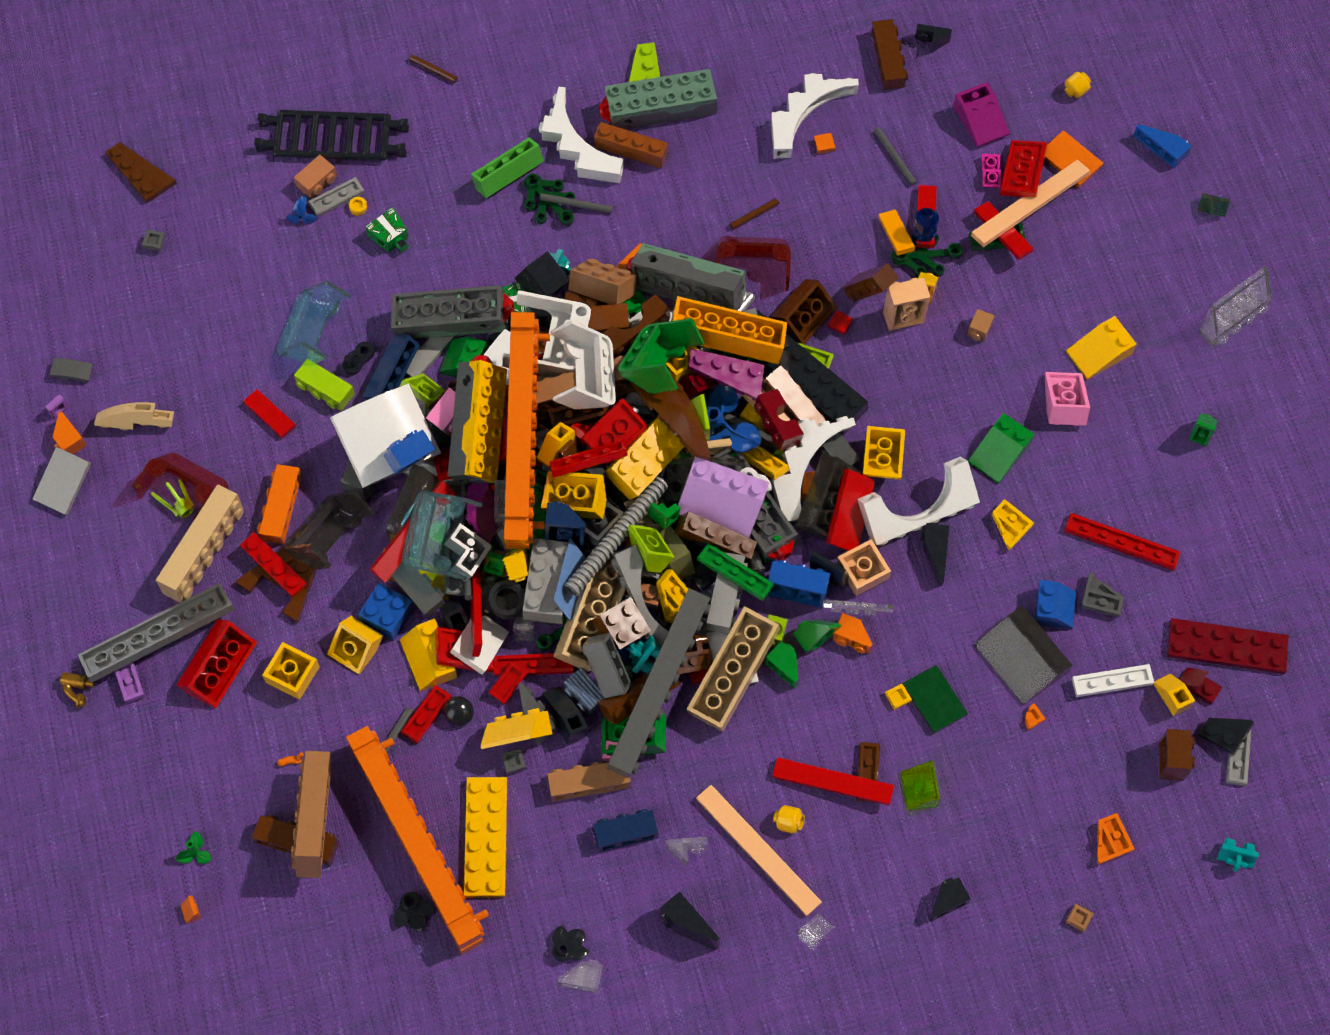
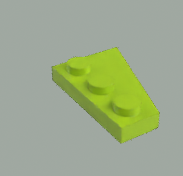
M655 42L637 44L629 82L660 77Z

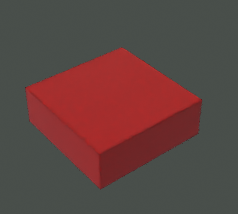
M837 310L828 323V328L844 336L853 322V318Z

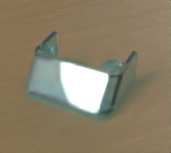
M324 281L301 291L296 298L278 343L276 353L282 357L303 363L306 359L314 363L325 360L327 355L323 354L321 349L317 347L328 317L336 315L340 310V302L350 299L351 295L329 281Z
M421 491L415 498L402 556L403 564L411 569L466 580V576L450 572V559L440 555L448 517H460L464 512L465 505L482 507L483 504L471 499L435 492Z

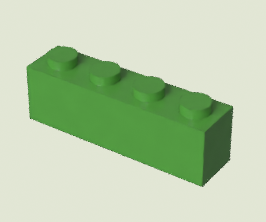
M529 137L473 172L471 176L476 190L487 198L544 162L540 146Z

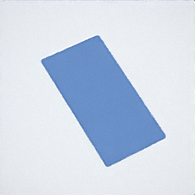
M571 538L569 539L554 596V602L570 621L577 596L570 594L564 585L568 582L569 578H572L576 570L580 569V565L587 560Z

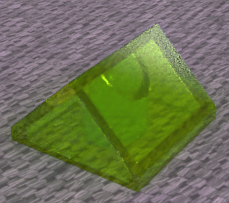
M933 760L901 771L907 810L938 807L941 798Z

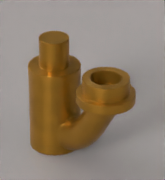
M63 672L60 684L66 696L76 703V708L85 707L86 696L82 693L76 695L71 687L79 689L93 688L95 681L91 683L86 675Z

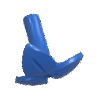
M302 195L293 207V211L296 214H289L286 219L296 224L302 219L305 224L316 222L318 217L313 214H305L307 196Z

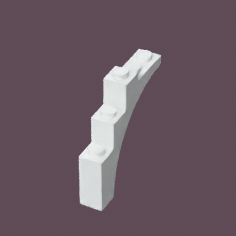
M811 73L804 75V93H788V112L777 111L771 114L773 158H791L794 136L802 121L818 106L830 100L843 96L857 95L858 79L823 80L822 74Z
M558 87V92L554 93L553 96L554 108H551L550 115L545 116L544 121L540 122L539 133H542V140L557 142V151L560 153V159L575 161L574 169L577 170L578 177L620 183L623 172V159L609 156L596 150L576 133L565 109L566 88Z
M847 416L836 419L837 422L830 424L829 421L821 422L818 424L819 427H817L815 420L810 421L809 418L798 421L804 433L799 448L796 445L787 448L782 453L784 463L789 466V471L786 475L783 474L776 480H770L775 502L789 522L798 521L803 518L800 504L801 484L810 459L826 440L839 432L853 428L856 425L854 418L848 419Z

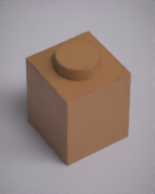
M977 309L967 335L976 341L984 342L995 315Z

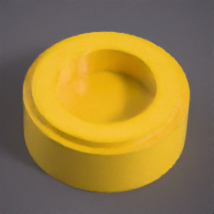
M362 197L352 198L349 202L350 212L356 216L363 215L367 211L366 200Z

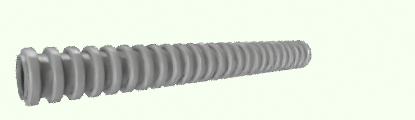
M655 477L646 487V490L642 491V494L635 500V503L631 504V507L624 513V516H621L617 524L613 526V529H610L609 533L606 534V538L602 539V542L595 547V551H592L587 560L580 565V569H577L572 578H569L568 582L565 583L564 586L570 594L579 596L580 592L584 589L583 587L587 586L591 578H594L595 574L598 573V569H601L606 560H609L610 556L613 555V551H616L617 547L624 541V538L628 537V527L630 525H637L643 519V516L646 515V512L649 511L650 504L656 503L657 499L664 493V490L668 489L667 483L662 478Z

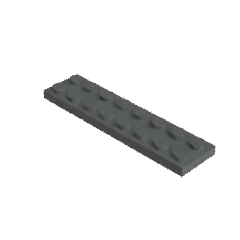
M218 583L78 654V657L88 679L92 683L227 615L235 609L221 583Z

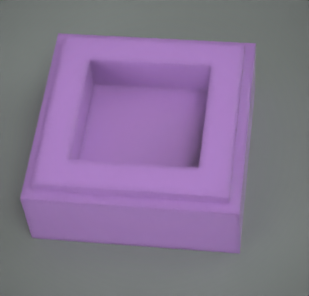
M59 394L45 407L49 415L56 418L58 413L63 412L68 405Z

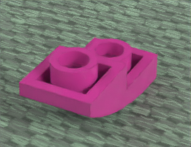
M982 154V187L1001 188L1000 154Z

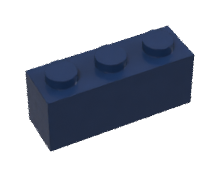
M642 809L633 815L621 814L616 819L609 820L604 818L593 824L599 852L658 838L653 810Z

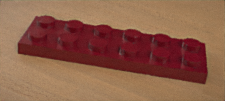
M1171 618L1167 657L1285 674L1287 672L1289 635Z

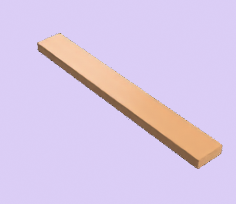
M1076 160L1041 184L1038 188L1037 197H1022L972 231L971 236L985 247L1088 176L1090 170L1079 160Z
M712 785L696 797V800L806 917L822 903Z

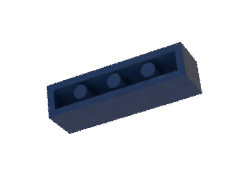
M408 334L393 335L362 396L365 400L400 386L420 346Z

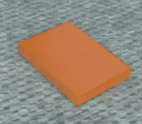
M1064 130L1047 144L1045 161L1059 172L1076 160H1079L1090 170L1088 176L1075 184L1078 188L1103 166L1101 160Z

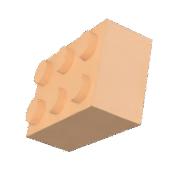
M912 278L902 283L894 282L887 288L883 314L889 331L925 323L930 294L924 278Z

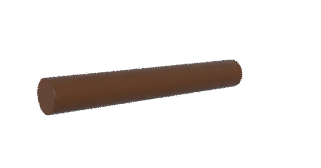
M413 54L409 58V61L453 83H456L458 79L457 76Z
M774 198L730 223V227L734 230L777 206L779 204L778 200Z

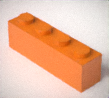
M277 464L276 470L272 471L271 488L267 489L266 494L267 504L263 505L262 508L263 519L257 527V533L265 542L283 545L285 543L302 477L298 467Z

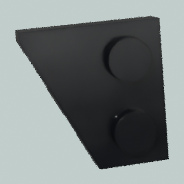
M1209 717L1199 732V737L1235 755L1254 725V721Z

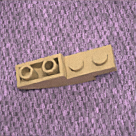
M126 403L98 412L94 426L119 428L121 430H133L135 423L142 426L172 427L174 411L156 410L155 403Z

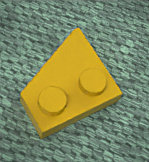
M1005 499L992 512V517L1009 551L1034 525L1032 520Z
M667 569L656 582L664 619L666 622L672 623L688 588L673 570Z

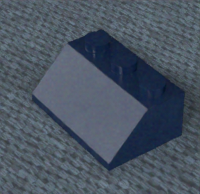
M559 501L547 503L545 540L569 542L571 538L579 550H583L585 522L568 504H563Z

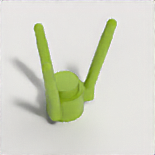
M179 479L178 482L186 500L180 498L170 483L166 482V486L177 500L174 503L175 508L160 496L151 492V495L172 511L177 518L179 516L186 518L194 511V504L189 498L182 479Z

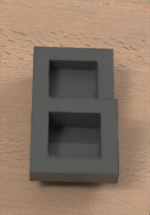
M54 358L49 376L65 381L73 379L88 383L93 364L71 359Z

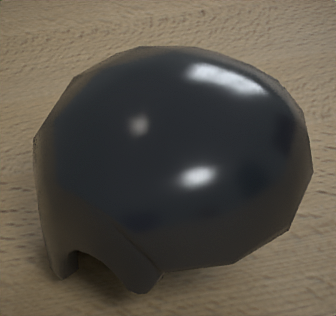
M454 696L444 702L442 713L448 723L460 727L467 725L472 720L474 708L465 697Z

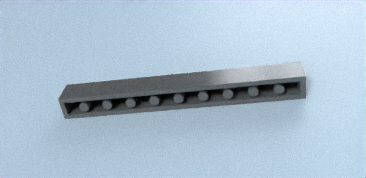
M690 588L688 589L606 769L628 779L631 773L635 775L640 765L636 761L639 755L644 756L648 747L645 744L647 737L651 739L656 729L653 727L655 719L660 720L664 711L661 709L663 702H668L672 694L669 688L671 684L676 685L680 676L677 674L679 667H684L688 658L684 655L687 649L691 651L695 643L693 635L695 632L699 633L703 622L700 621L702 615L707 616L711 607L708 604L710 597Z

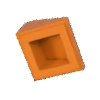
M188 896L181 904L182 913L187 924L201 918L196 900L193 896Z

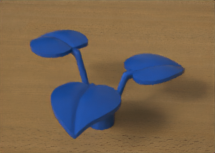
M718 384L708 400L707 414L710 430L711 426L718 428L724 425L733 433L730 437L732 442L731 448L736 452H748L761 444V435L754 425L743 422L737 425L736 430H733L724 420L723 414L733 412L738 406L739 398L732 388Z

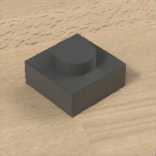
M147 229L142 243L143 248L161 252L166 234Z
M521 748L501 754L507 775L526 769Z

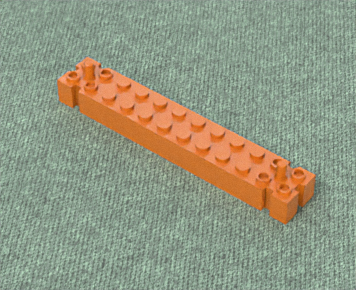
M511 312L504 524L506 549H530V543H533L534 540L533 529H545V522H534V512L531 505L535 503L534 488H531V486H535V474L532 467L536 466L535 450H532V448H536V433L533 430L537 429L536 412H533L537 411V394H534V392H538L537 375H534L538 374V356L535 355H539L538 341H550V334L539 333V319H535V313Z
M368 725L348 735L346 739L351 751L461 954L463 955L483 944L482 936L485 934L479 921L487 918L489 914L484 909L474 915L469 902L464 903L466 899L460 885H454L456 881L450 867L445 868L447 864L440 849L435 850L437 846L430 832L426 833L428 830L421 814L417 816L419 813L411 797L407 799L409 797L403 781H399L400 778L393 763L390 764L391 762L385 749L395 744L393 739L389 738L380 743L375 730L370 731Z

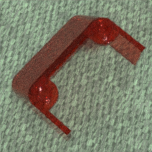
M724 236L718 240L716 261L718 264H720V259H730L733 256L774 258L777 261L786 262L785 291H789L791 249L787 240Z
M173 452L151 459L132 484L139 499H142L156 477L162 476L165 471L196 487L194 492L196 500L203 504L193 517V521L217 484L229 490L226 480Z

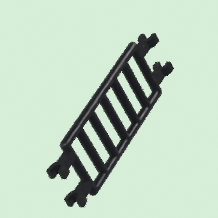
M279 110L277 116L258 113L259 127L276 126L274 140L255 138L254 145L258 152L273 150L275 157L316 158L321 155L325 159L385 161L387 155L406 157L405 143L388 145L390 130L409 133L408 119L391 120L390 114L304 110ZM284 117H295L291 150H280ZM302 118H312L309 151L298 150ZM320 118L330 119L327 151H316ZM337 119H348L345 152H334ZM355 120H366L362 153L352 152ZM373 120L384 121L380 153H370Z

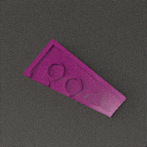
M696 349L690 350L687 369L708 379L712 378L722 386L737 390V393L745 394L754 401L761 394L763 364Z

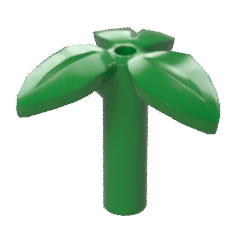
M194 831L189 841L186 842L188 850L179 852L175 858L177 862L183 864L190 863L194 856H196L199 864H206L211 861V855L207 850L199 851L204 844L199 832Z

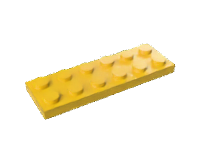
M467 777L465 898L505 897L507 777Z

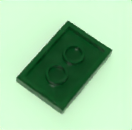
M937 665L903 683L913 703L933 734L968 715Z

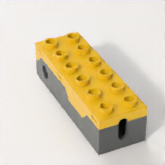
M477 355L469 362L458 363L448 477L472 484L497 482L507 369L494 365L488 356Z

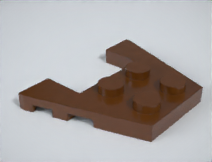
M284 546L276 554L307 583V586L292 598L282 611L285 616L298 623L317 566ZM259 565L236 580V584L249 593L255 589L262 578L285 591Z

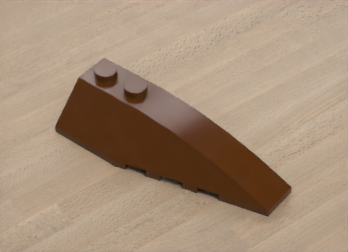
M670 372L678 387L677 390L653 394L632 383V386L650 410L653 411L655 409L659 413L657 418L661 422L665 421L670 425L669 430L672 434L681 438L680 442L694 457L709 461L711 456L702 424L689 397L684 392L683 386L676 381L675 375Z

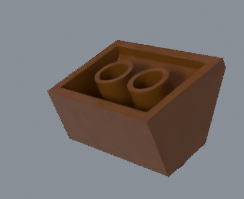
M805 279L771 317L775 320L787 322L786 334L798 343L805 344L835 311L837 306L819 280Z

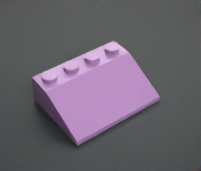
M695 457L678 506L681 508L679 515L690 511L749 538L769 482Z

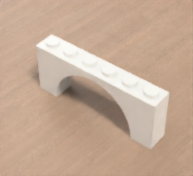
M958 457L943 463L945 481L942 492L936 502L920 514L900 516L891 513L885 506L882 497L875 492L858 498L869 539H872L876 545H884L890 539L901 538L907 532L922 529L926 523H937L943 517L954 516L958 511L971 509L975 504L980 503L968 461Z

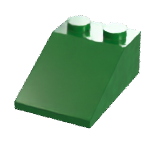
M1003 413L970 457L968 463L999 484L1031 445L1035 434Z
M664 713L659 721L655 719L653 727L656 729L652 738L647 737L645 744L648 747L644 756L666 753V715ZM630 716L616 725L602 717V755H613L616 745H609L608 750H606V740L618 743Z

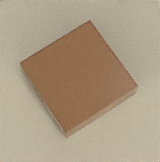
M1075 903L1065 923L1085 932L1094 913Z

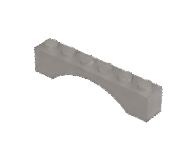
M631 545L614 553L611 564L615 571H619L621 576L619 582L623 589H627L629 594L627 599L632 597L651 632L644 635L645 640L647 641L649 636L652 635L656 638V643L662 647L669 631L656 622L645 605L641 591V572L644 563L636 545Z

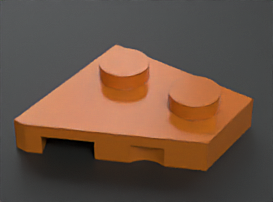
M1118 813L1098 821V865L1135 850Z

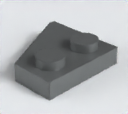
M1089 572L1081 608L1119 618L1124 597L1118 592L1113 591L1107 583H1102L1097 579L1093 572Z

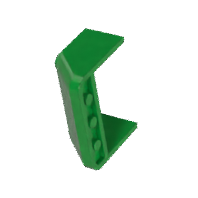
M693 318L649 324L640 331L620 363L618 370L622 377L648 393L656 394L677 390L678 387L665 363L668 358L682 356L687 347L703 345L705 342Z

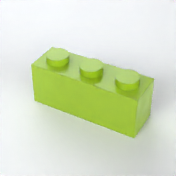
M306 359L294 374L296 385L300 389L308 390L318 400L323 399L333 409L337 408L342 411L355 395L352 385L309 359Z

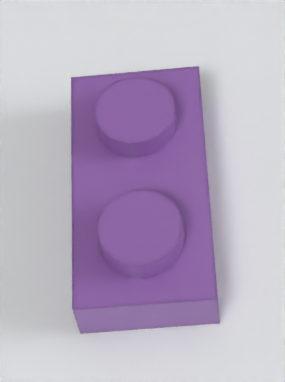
M134 661L115 671L126 704L145 697Z

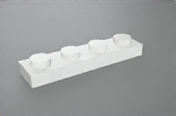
M1150 664L1073 676L1072 683L1076 697L1150 686L1154 684Z

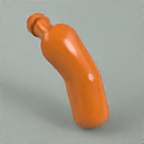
M300 752L298 756H287L279 759L277 763L280 767L288 764H300L304 754Z

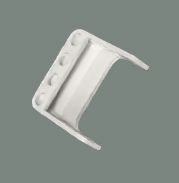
M518 291L517 305L546 310L551 314L552 320L548 334H550L551 330L571 320L586 327L589 325L591 309L587 304L524 291ZM550 335V341L546 342L543 360H538V374L555 376L563 372L576 370L575 359L564 351V340ZM504 353L502 366L509 368L510 354Z

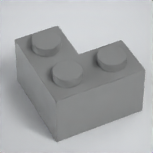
M461 523L452 531L444 543L445 546L459 555L450 572L466 582L473 576L492 545Z

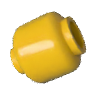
M1074 72L1065 80L1066 88L1064 90L1069 97L1081 98L1090 90L1091 80L1084 72Z
M783 805L779 811H775L773 821L776 822L778 830L795 834L798 830H802L805 815L802 814L799 808Z

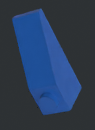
M1140 124L1136 126L1133 135L1173 168L1188 156L1191 149L1188 141L1176 134Z

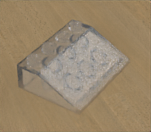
M1264 266L1210 306L1199 333L1213 348L1218 344L1223 345L1231 334L1236 335L1242 330V326L1251 324L1258 314L1263 315L1269 310L1272 296L1268 268Z

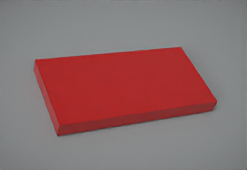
M1011 140L1000 195L1037 197L1047 151V142Z
M844 469L826 540L827 544L845 551H850L859 546L865 523L857 499L872 493L875 483L874 479L853 470Z

